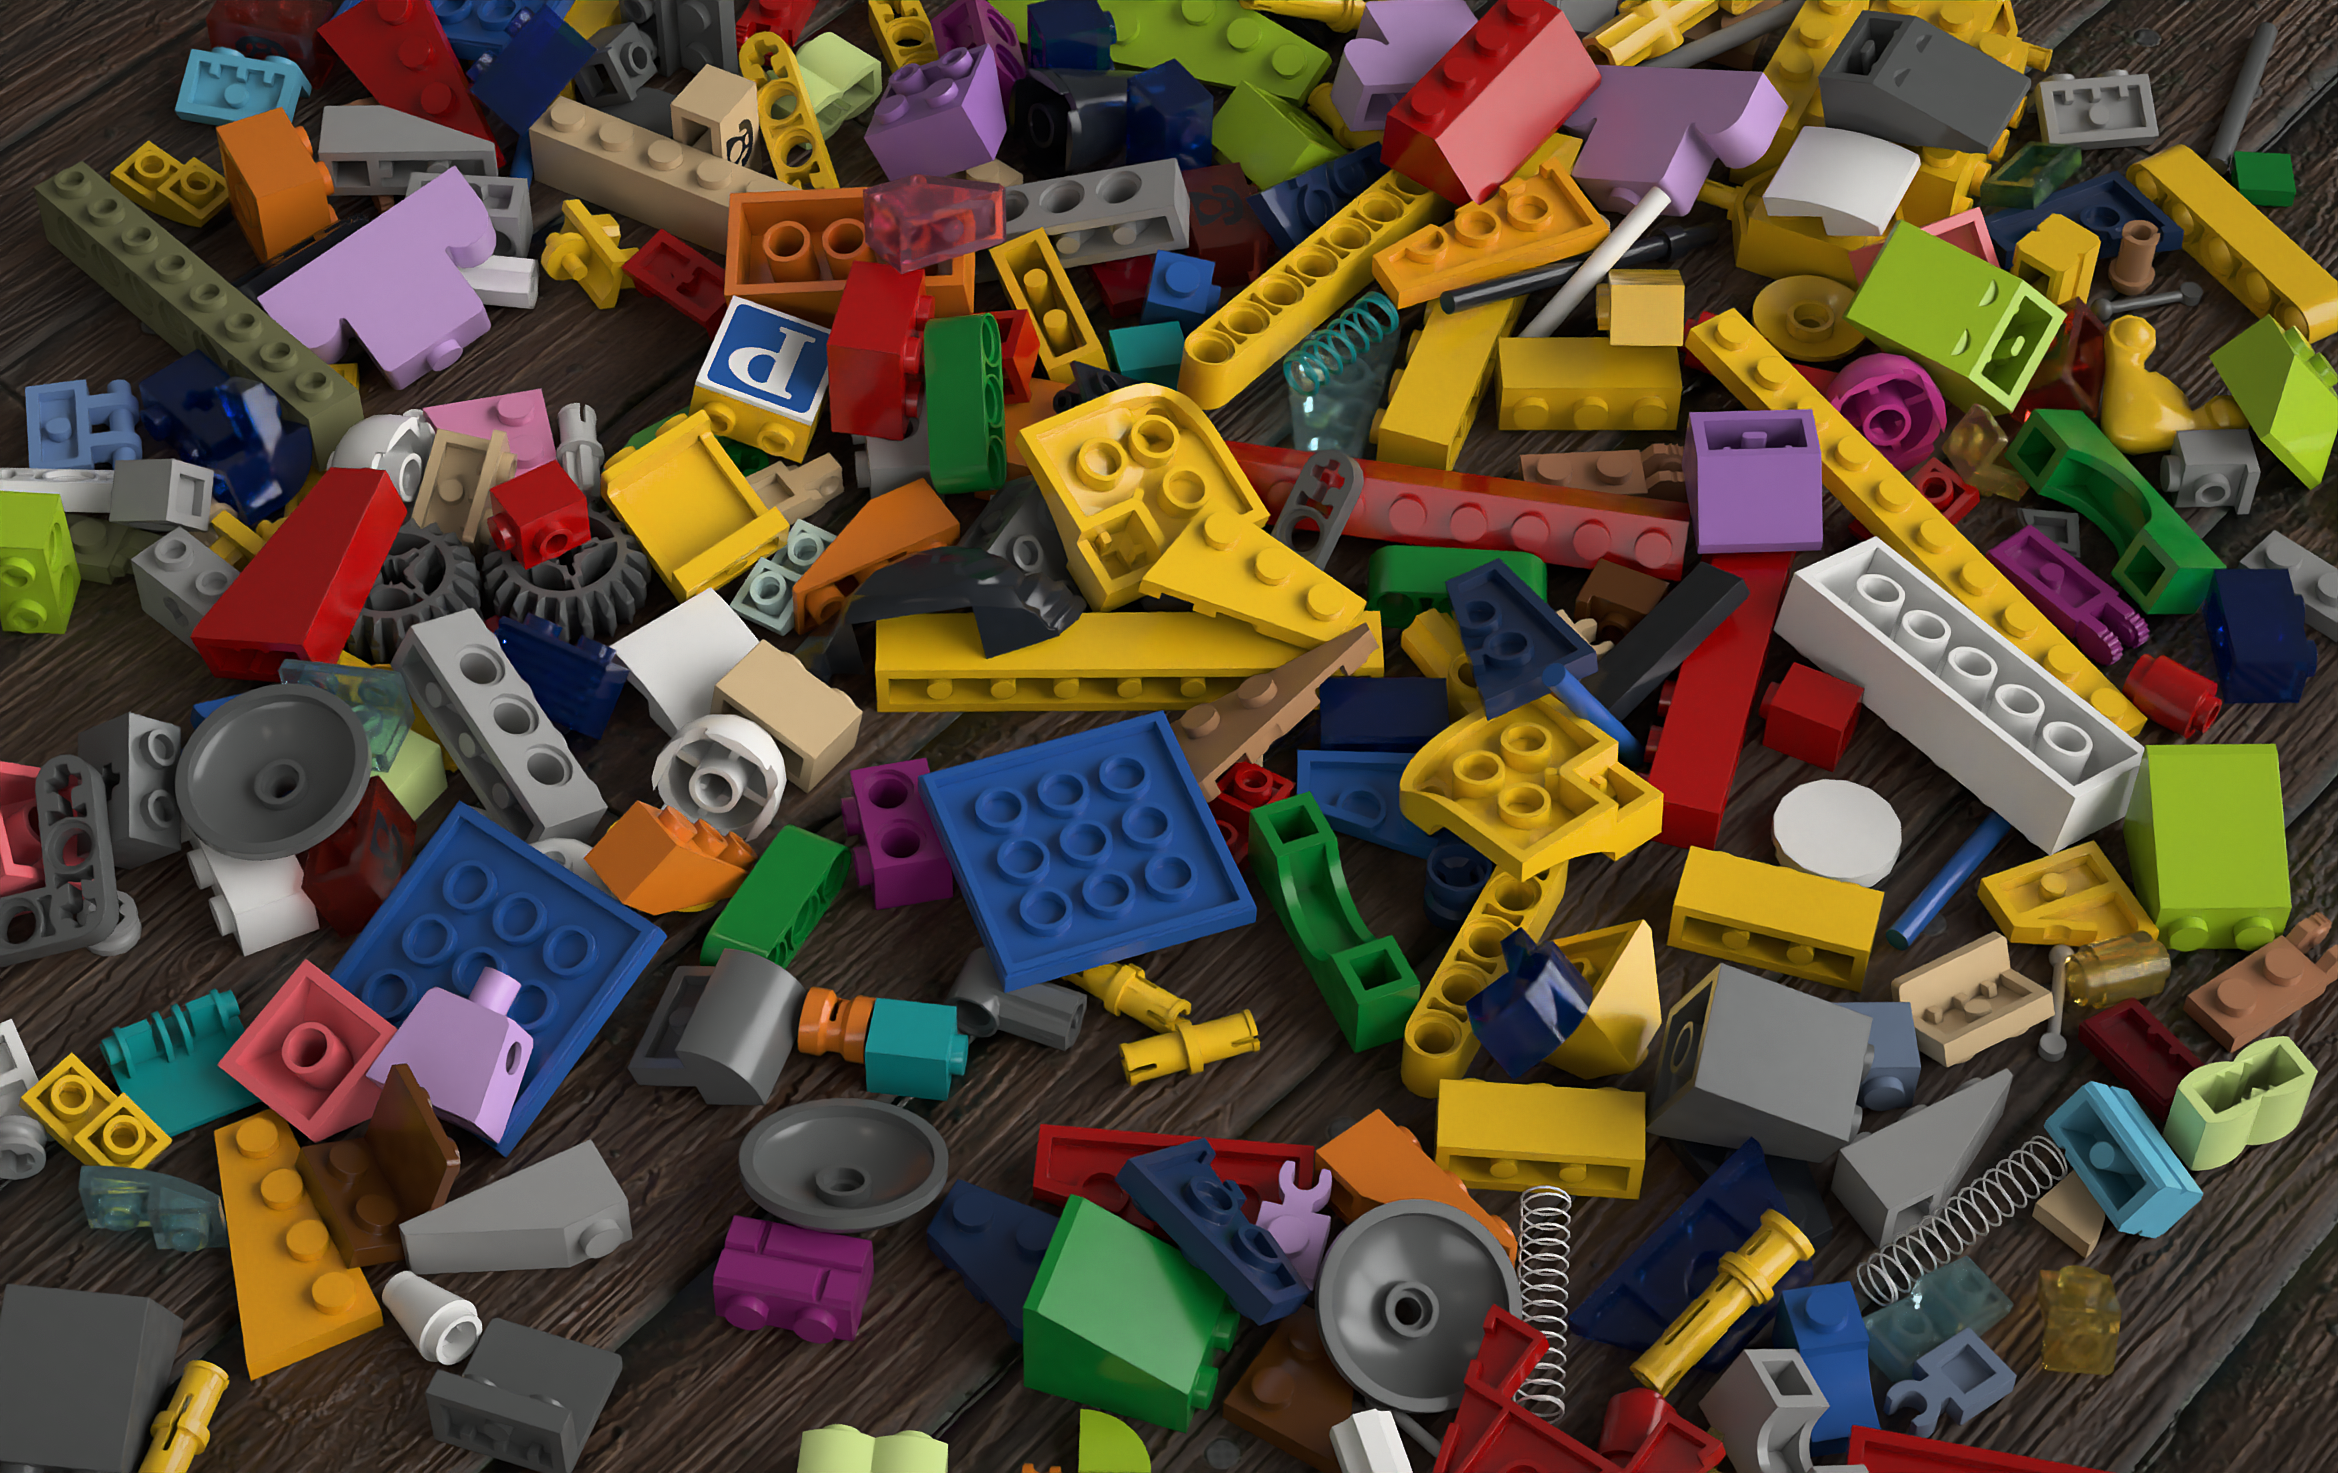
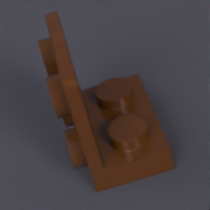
M401 1063L394 1064L390 1068L364 1138L301 1147L294 1166L301 1176L347 1269L405 1259L399 1224L444 1206L454 1179L460 1171V1154L453 1139L447 1137L432 1109V1102L427 1090L419 1086L409 1065Z

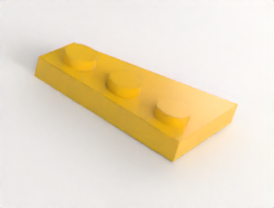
M1214 496L1146 573L1138 589V592L1160 599L1161 593L1193 603V611L1214 618L1216 613L1219 612L1252 623L1255 632L1310 651L1348 632L1362 615L1367 603L1360 596Z

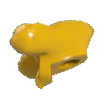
M2125 315L2113 320L2109 324L2104 337L2105 379L2100 417L2101 432L2120 452L2134 456L2149 452L2171 450L2176 431L2249 429L2250 423L2233 395H2217L2198 409L2192 411L2188 397L2174 383L2158 372H2148L2144 369V362L2156 346L2155 329L2144 318Z

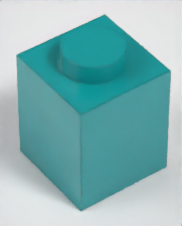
M1179 321L1109 330L1108 366L1110 372L1177 391L1185 342Z
M876 998L865 1047L867 1092L947 1101L952 1075H964L968 1055V1035L957 1034V1007Z

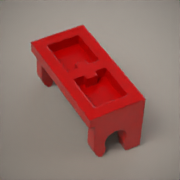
M661 228L622 266L623 272L632 279L637 291L648 298H653L654 295H657L706 328L710 339L714 341L728 309L724 297L725 270Z

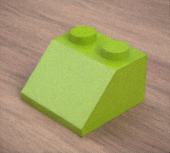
M1241 80L1202 134L1218 149L1214 158L1222 166L1237 176L1241 177L1245 174L1252 181L1248 187L1252 194L1349 152L1303 109L1244 80Z
M2267 314L2211 354L2209 358L2258 438L2312 490L2321 484L2338 430V395L2332 387L2338 383V375L2320 352L2315 354L2311 345L2296 326H2292L2285 331L2270 314Z

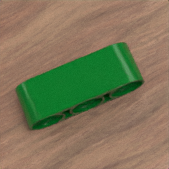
M991 313L929 319L924 330V360L929 464L933 485L941 495L1002 489L1007 477L1002 352L998 324Z
M1406 545L1385 546L1376 550L1368 562L1367 611H1380L1381 626L1407 629L1413 623L1416 615L1433 608L1439 613H1448L1453 619L1447 600L1445 581L1498 558L1547 603L1546 564L1534 554L1518 551Z
M792 824L784 826L711 927L702 947L700 966H716L724 948L759 955L786 969L841 890L851 865V849Z

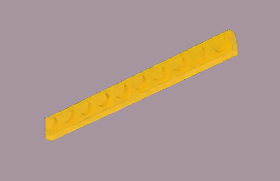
M1734 307L1690 329L1684 345L1749 411L1812 409L1821 449L1822 484L1874 536H1877L2130 737L2134 738L2140 734L2148 719Z

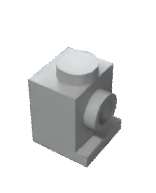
M2248 429L2176 431L2170 456H2163L2160 465L2162 489L2164 492H2171L2174 506H2234L2236 514H2249L2261 471Z

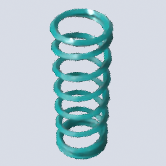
M1367 292L1356 301L1353 308L1344 310L1340 319L1332 320L1327 329L1317 332L1314 340L1305 342L1300 351L1291 353L1284 360L1283 371L1289 385L1298 393L1309 397L1315 396L1319 392V386H1328L1330 383L1329 373L1335 376L1341 375L1343 363L1351 365L1356 362V352L1361 354L1368 353L1370 350L1369 341L1380 343L1383 339V334H1391L1399 326V316L1394 304L1381 293ZM1367 302L1378 305L1387 313L1391 320L1389 327L1378 323L1369 312ZM1353 313L1354 323L1346 320L1349 314ZM1357 313L1361 314V317L1370 329L1378 333L1377 338H1372L1363 330ZM1340 324L1341 334L1332 330L1335 325ZM1344 324L1351 326L1361 335L1365 342L1363 349L1358 348L1351 342L1346 334ZM1326 335L1328 345L1320 342L1319 339ZM1331 335L1338 337L1347 345L1352 354L1351 359L1347 360L1338 353L1331 340ZM1313 346L1315 356L1305 352L1308 347ZM1318 346L1325 348L1333 355L1339 366L1337 370H1332L1325 364L1318 352ZM1304 357L1312 359L1319 365L1325 375L1324 381H1319L1315 370L1305 361ZM1292 361L1301 363L1304 373L1315 383L1312 391H1304L1297 384L1291 372Z

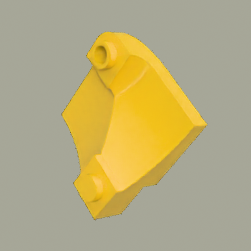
M1141 383L1115 390L1019 430L1014 442L1035 478L1053 517L1068 558L1066 568L1093 612L1108 613L1147 596L1138 592L1142 578L1212 496L1259 528L1265 526L1270 516L1206 414L1188 396L1168 387L1152 383Z
M1547 694L1487 721L1482 706L1437 734L1417 752L1404 770L1399 783V808L1408 820L1429 835L1443 827L1449 829L1522 883L1539 872L1574 857L1602 852L1615 862L1661 833L1664 793L1618 762L1619 742L1588 720L1577 717L1565 704L1552 695Z

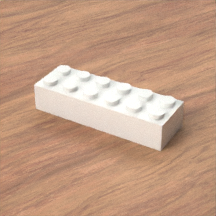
M1877 536L1794 572L1773 630L1795 647L1798 653L1808 658L1825 673L1865 688L1862 699L1864 705L1882 718L1890 728L1899 732L1931 758L1938 767L1947 771L1974 793L1982 803L1991 807L2017 828L2031 843L2039 846L2051 856L2126 816L2145 748Z

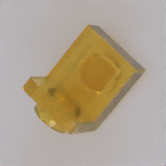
M1977 403L1973 404L1941 446L1965 484L1976 487L1979 490V494L1991 497L1995 493L2015 501H2019L2030 487V484L2003 456L2008 449L2005 446L2008 442L2006 434L1987 407Z
M2077 1265L2063 1267L2060 1271L2040 1270L2036 1296L2045 1323L2041 1354L2044 1369L2058 1372L2110 1375L2114 1371L2122 1313L2110 1275H2103L2092 1268Z

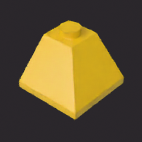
M1642 919L1549 941L1493 1031L1494 1036L1499 1042L1585 1080L1613 1074L1625 1075L1635 1070L1646 1059L1648 1055L1647 1047L1662 1023L1650 926Z

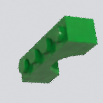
M2034 409L2003 455L2039 495L2052 498L2077 510L2095 523L2109 537L2116 547L2120 559L2110 574L2146 614H2195L2226 570L2225 564L2083 411Z
M1308 791L1251 809L1247 860L1354 1053H1358L1403 1038L1406 1024L1419 1002L1420 982L1393 935L1377 939L1361 919L1345 881L1337 837L1313 795Z

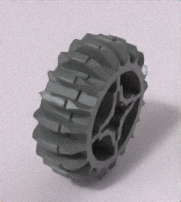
M595 500L587 504L591 540L566 551L559 557L549 559L527 570L523 568L510 550L502 552L495 544L493 538H489L487 555L484 556V564L482 565L486 600L490 602V607L494 609L495 615L499 617L504 616L521 637L533 633V637L539 647L550 639H558L565 650L571 639L582 638L590 646L594 634L599 632L614 637L617 623L632 624L635 609L645 607L647 590L650 589L649 582L652 581L651 564L647 556L643 554L635 536L627 532L624 523L619 521L611 509L601 513Z
M413 517L404 526L400 527L343 648L344 651L350 652L351 655L364 662L373 657L377 664H388L390 660H393L410 626L470 608H474L477 614H479L480 598H482L480 591L483 589L480 572L477 571L475 557L470 553L468 546H462V542L459 541L456 532L443 534L436 522L421 529Z

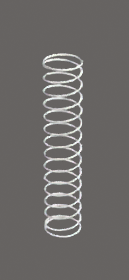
M2039 1135L2034 1136L2030 1141L2024 1143L2021 1150L2013 1151L2009 1159L1999 1161L1996 1169L1987 1170L1983 1178L1974 1179L1971 1187L1962 1188L1958 1193V1197L1948 1198L1945 1206H1938L1934 1209L1932 1215L1923 1216L1919 1225L1910 1226L1906 1234L1896 1236L1893 1244H1885L1880 1253L1871 1254L1867 1262L1859 1263L1857 1266V1277L1865 1293L1879 1305L1885 1307L1892 1306L1893 1302L1898 1300L1897 1290L1909 1293L1911 1281L1923 1283L1924 1271L1935 1274L1937 1262L1949 1264L1950 1252L1955 1255H1961L1963 1243L1969 1246L1974 1245L1976 1234L1987 1236L1989 1233L1988 1224L1994 1227L2000 1226L2002 1223L2001 1215L2013 1217L2015 1213L2014 1206L2025 1208L2027 1197L2032 1199L2039 1197V1187L2047 1190L2052 1187V1178L2056 1180L2064 1179L2067 1175L2068 1166L2061 1150L2048 1138ZM2040 1138L2050 1143L2060 1154L2061 1158L2063 1159L2064 1166L2054 1151H2052L2048 1146L2040 1142H2036L2034 1140ZM2032 1143L2046 1148L2053 1154L2061 1166V1176L2056 1177L2050 1174L2044 1163L2034 1155ZM2029 1144L2031 1153L2024 1151L2025 1147ZM2021 1153L2022 1164L2011 1160L2014 1154ZM2023 1153L2031 1156L2037 1166L2048 1175L2050 1180L2049 1186L2044 1187L2036 1181L2025 1165ZM2008 1162L2009 1173L1999 1169L2002 1163ZM2011 1163L2025 1170L2031 1181L2035 1183L2037 1188L2035 1196L2027 1194L2015 1179L2011 1170ZM1996 1171L1997 1183L1986 1179L1990 1172ZM1998 1172L2007 1175L2013 1180L2024 1196L2025 1202L2023 1205H2018L2011 1200L2000 1184ZM1983 1180L1984 1192L1973 1188L1976 1182ZM1985 1181L2000 1189L2011 1205V1214H2005L1998 1209L1987 1192ZM1966 1190H1970L1972 1202L1960 1197L1961 1194ZM1973 1190L1982 1194L1996 1210L1999 1216L1998 1223L1994 1224L1985 1218L1974 1201ZM1957 1199L1959 1212L1948 1207L1951 1200ZM1960 1200L1970 1204L1977 1211L1986 1225L1985 1233L1975 1230L1965 1218ZM1945 1209L1946 1221L1935 1216L1938 1210ZM1947 1209L1955 1212L1964 1220L1973 1234L1972 1242H1967L1958 1235L1948 1218ZM1932 1218L1933 1230L1922 1225L1925 1219ZM1934 1219L1943 1222L1951 1229L1960 1243L1961 1249L1959 1252L1951 1250L1938 1234ZM1919 1227L1921 1241L1909 1235L1913 1228ZM1921 1228L1931 1232L1944 1246L1948 1257L1947 1261L1939 1260L1930 1251L1923 1238ZM1906 1237L1908 1250L1896 1244L1899 1238ZM1908 1238L1917 1241L1926 1249L1934 1262L1935 1268L1933 1271L1927 1270L1919 1263L1910 1248ZM1893 1246L1895 1260L1883 1254L1887 1247ZM1896 1247L1905 1251L1914 1260L1921 1272V1280L1913 1279L1905 1271L1897 1257ZM1880 1256L1882 1269L1870 1263L1873 1257ZM1882 1257L1891 1260L1899 1267L1907 1279L1909 1286L1907 1290L1901 1289L1893 1282L1887 1273ZM1862 1265H1867L1869 1279L1878 1294L1890 1303H1881L1866 1289L1859 1273ZM1869 1266L1878 1271L1885 1279L1891 1291L1892 1299L1887 1298L1876 1286Z
M1539 1185L1529 1188L1520 1196L1521 1206L1519 1211L1522 1218L1519 1222L1521 1234L1518 1237L1520 1250L1517 1254L1520 1264L1517 1268V1276L1519 1277V1286L1521 1281L1529 1286L1521 1292V1297L1529 1302L1524 1304L1522 1309L1531 1304L1543 1307L1559 1305L1564 1309V1314L1559 1318L1549 1315L1532 1317L1522 1310L1523 1315L1528 1317L1523 1320L1524 1322L1530 1320L1538 1322L1560 1321L1563 1324L1564 1329L1560 1333L1540 1331L1543 1334H1550L1546 1335V1338L1560 1337L1563 1340L1561 1348L1555 1349L1550 1347L1549 1351L1545 1353L1557 1352L1562 1355L1563 1361L1557 1365L1541 1362L1535 1366L1537 1369L1557 1368L1562 1372V1377L1556 1381L1543 1378L1532 1380L1526 1378V1382H1523L1520 1388L1529 1383L1538 1385L1556 1384L1561 1387L1562 1392L1560 1395L1553 1397L1542 1394L1528 1395L1518 1389L1517 1391L1525 1397L1516 1401L1514 1394L1512 1401L1518 1404L1523 1400L1533 1399L1552 1401L1558 1404L1561 1408L1558 1412L1551 1414L1533 1413L1538 1417H1552L1560 1414L1555 1420L1548 1421V1423L1552 1424L1560 1420L1565 1414L1564 1403L1558 1398L1562 1397L1565 1393V1387L1559 1382L1563 1381L1566 1377L1565 1371L1560 1366L1566 1362V1356L1561 1350L1567 1345L1566 1339L1562 1336L1567 1330V1324L1562 1319L1568 1314L1567 1308L1563 1305L1568 1299V1293L1563 1288L1569 1283L1568 1277L1564 1274L1569 1268V1262L1564 1257L1570 1252L1569 1246L1565 1243L1570 1238V1231L1565 1227L1571 1222L1570 1216L1566 1213L1571 1207V1197L1558 1187ZM1539 1188L1558 1190L1565 1195L1544 1192L1532 1195L1523 1201L1526 1193ZM1542 1195L1559 1196L1567 1201L1566 1207L1562 1210L1551 1207L1531 1210L1526 1207L1525 1203L1534 1197ZM1523 1207L1529 1211L1525 1215H1523ZM1552 1210V1211H1557V1212H1553V1213H1540V1212H1537V1211ZM1531 1213L1541 1216H1553L1563 1213L1567 1217V1222L1565 1225L1549 1222L1532 1224L1526 1217ZM1525 1221L1531 1226L1523 1230L1522 1223ZM1550 1225V1226H1557V1227L1547 1228V1227H1540V1226ZM1534 1227L1548 1231L1564 1229L1567 1237L1562 1241L1555 1238L1531 1239L1525 1232ZM1523 1236L1530 1240L1524 1245H1522ZM1546 1240H1548V1241H1556V1242H1554V1243H1546V1242H1540V1241H1546ZM1531 1243L1547 1246L1563 1244L1566 1247V1252L1562 1256L1552 1253L1533 1255L1526 1251L1525 1247ZM1522 1251L1529 1255L1523 1261L1521 1260ZM1539 1256H1552L1555 1258H1544ZM1532 1258L1545 1261L1562 1259L1566 1267L1562 1271L1548 1268L1531 1270L1524 1263ZM1524 1267L1530 1272L1521 1276L1520 1269ZM1542 1271H1549V1272H1556V1273H1541V1272H1542ZM1532 1273L1542 1276L1561 1274L1565 1278V1283L1560 1287L1552 1284L1530 1285L1523 1278ZM1539 1287H1552V1288H1551V1289H1547V1288H1539ZM1530 1289L1548 1292L1561 1290L1565 1298L1561 1302L1547 1299L1531 1301L1523 1293Z

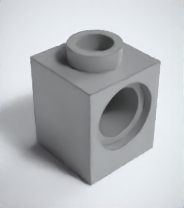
M175 459L115 460L109 522L147 532H171L178 526L187 532H208L214 470Z

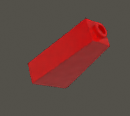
M330 467L195 626L190 638L215 678L312 685L327 684L408 512L386 470H376L367 467L360 469Z

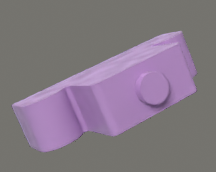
M1464 0L1369 1L1366 3L1356 39L1350 40L1345 44L1330 94L1334 106L1350 131L1385 129L1387 113L1478 22Z
M1595 65L1602 76L1600 86L1562 125L1572 137L1583 139L1582 152L1572 170V176L1601 211L1619 212L1627 216L1653 186H1656L1666 193L1671 200L1659 215L1684 216L1691 210L1716 158L1719 157L1726 167L1738 169L1755 163L1765 154L1788 109V105L1763 72Z
M454 165L257 297V300L267 315L326 364L337 363L347 351L349 346L348 340L352 337L356 338L390 386L395 390H402L430 370L441 371L452 365L460 358L464 347L490 330L491 322L481 299L458 270L457 266L461 268H474L483 264L495 249L496 233L483 202Z

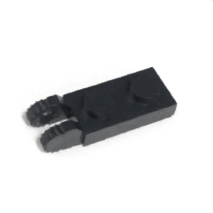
M355 212L353 215L347 214L348 217L346 219L340 218L230 282V284L263 310L257 297L372 220L368 219V215L363 216L361 212L360 214Z

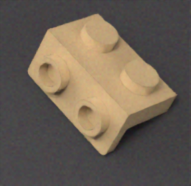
M437 428L411 516L421 529L436 522L443 534L456 532L459 541L462 542V546L469 547L470 553L475 557L476 564L480 563L484 545H489V538H492L487 525V519L493 516L489 489L513 479L516 473L517 454L510 451L507 432L494 429L491 439L488 440Z
M1997 932L1987 934L1897 977L1891 983L1893 1002L1911 1003L1918 1050L1945 1067L1966 1062L1973 1058L1976 1053L2007 1038L2019 1036L2025 1033L2029 1027L2055 1015L2052 992L2011 969L2007 939Z

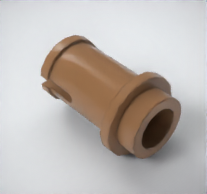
M2133 220L2126 223L2122 229L2118 256L2111 261L2108 268V276L2112 286L2122 294H2140L2154 280L2155 271L2152 261L2156 245L2160 239V233H2157L2158 228L2151 222Z

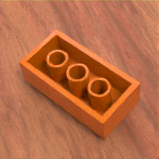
M967 182L730 193L724 297L727 306L729 307L733 295L831 329L853 260L925 269L926 295L935 297L934 319L974 313L976 218Z

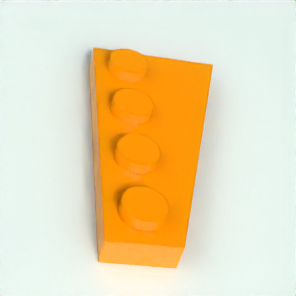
M1556 156L1541 163L1539 173L1523 181L1517 176L1499 187V195L1481 205L1471 201L1455 210L1454 220L1441 227L1429 224L1374 254L1372 257V274L1394 306L1399 310L1438 298L1444 291L1539 267L1597 249L1609 236V227Z
M270 1108L215 1130L214 1136L246 1364L250 1380H255L384 1326L381 1308L361 1268L347 1269L301 1176L294 1166L301 1148L287 1120Z

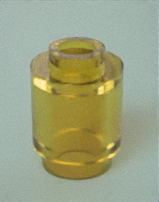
M2144 930L2080 946L2078 953L2067 956L2065 961L2066 982L2073 999L2079 1006L2092 1005L2096 1009L2114 1006L2130 997H2135L2139 1000L2158 995L2163 991L2165 979L2170 976L2171 972L2170 959L2165 946L2159 940L2154 941L2152 936Z

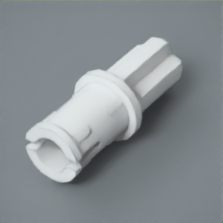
M580 403L569 404L559 411L557 417L561 444L556 450V459H558L561 467L586 496L587 503L593 500L597 503L601 498L599 468L604 462L605 455L602 445L597 441L596 414L590 406L585 404L583 422L580 419Z

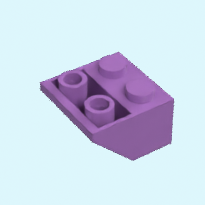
M989 43L969 50L965 47L955 48L944 54L937 61L922 66L911 63L899 68L890 76L888 86L874 111L875 114L864 139L893 186L923 184L994 161L1007 126L994 52Z
M1812 409L1689 412L1682 469L1697 553L1821 550L1823 543L1821 449Z

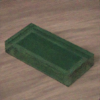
M2029 141L1980 186L1981 205L2035 210L2082 166L2081 147H2077V145Z

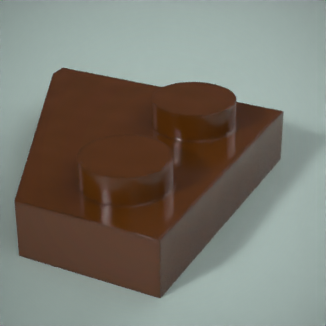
M1302 1304L1296 1313L1288 1315L1283 1319L1223 1402V1418L1324 1473H1342L1329 1433L1332 1426L1345 1421L1351 1416L1353 1387L1340 1375L1327 1355L1319 1335L1314 1309Z

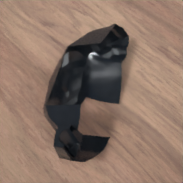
M942 546L913 552L873 572L842 601L841 608L809 634L792 655L803 664L808 672L825 684L828 683L832 674L866 675L854 630L881 619L972 606L986 659L1060 636L1063 631L1079 619L1087 603L1081 596H1074L1065 584L1060 581L1051 580L1043 572L1025 577L1021 570L1001 556L991 554L982 548Z

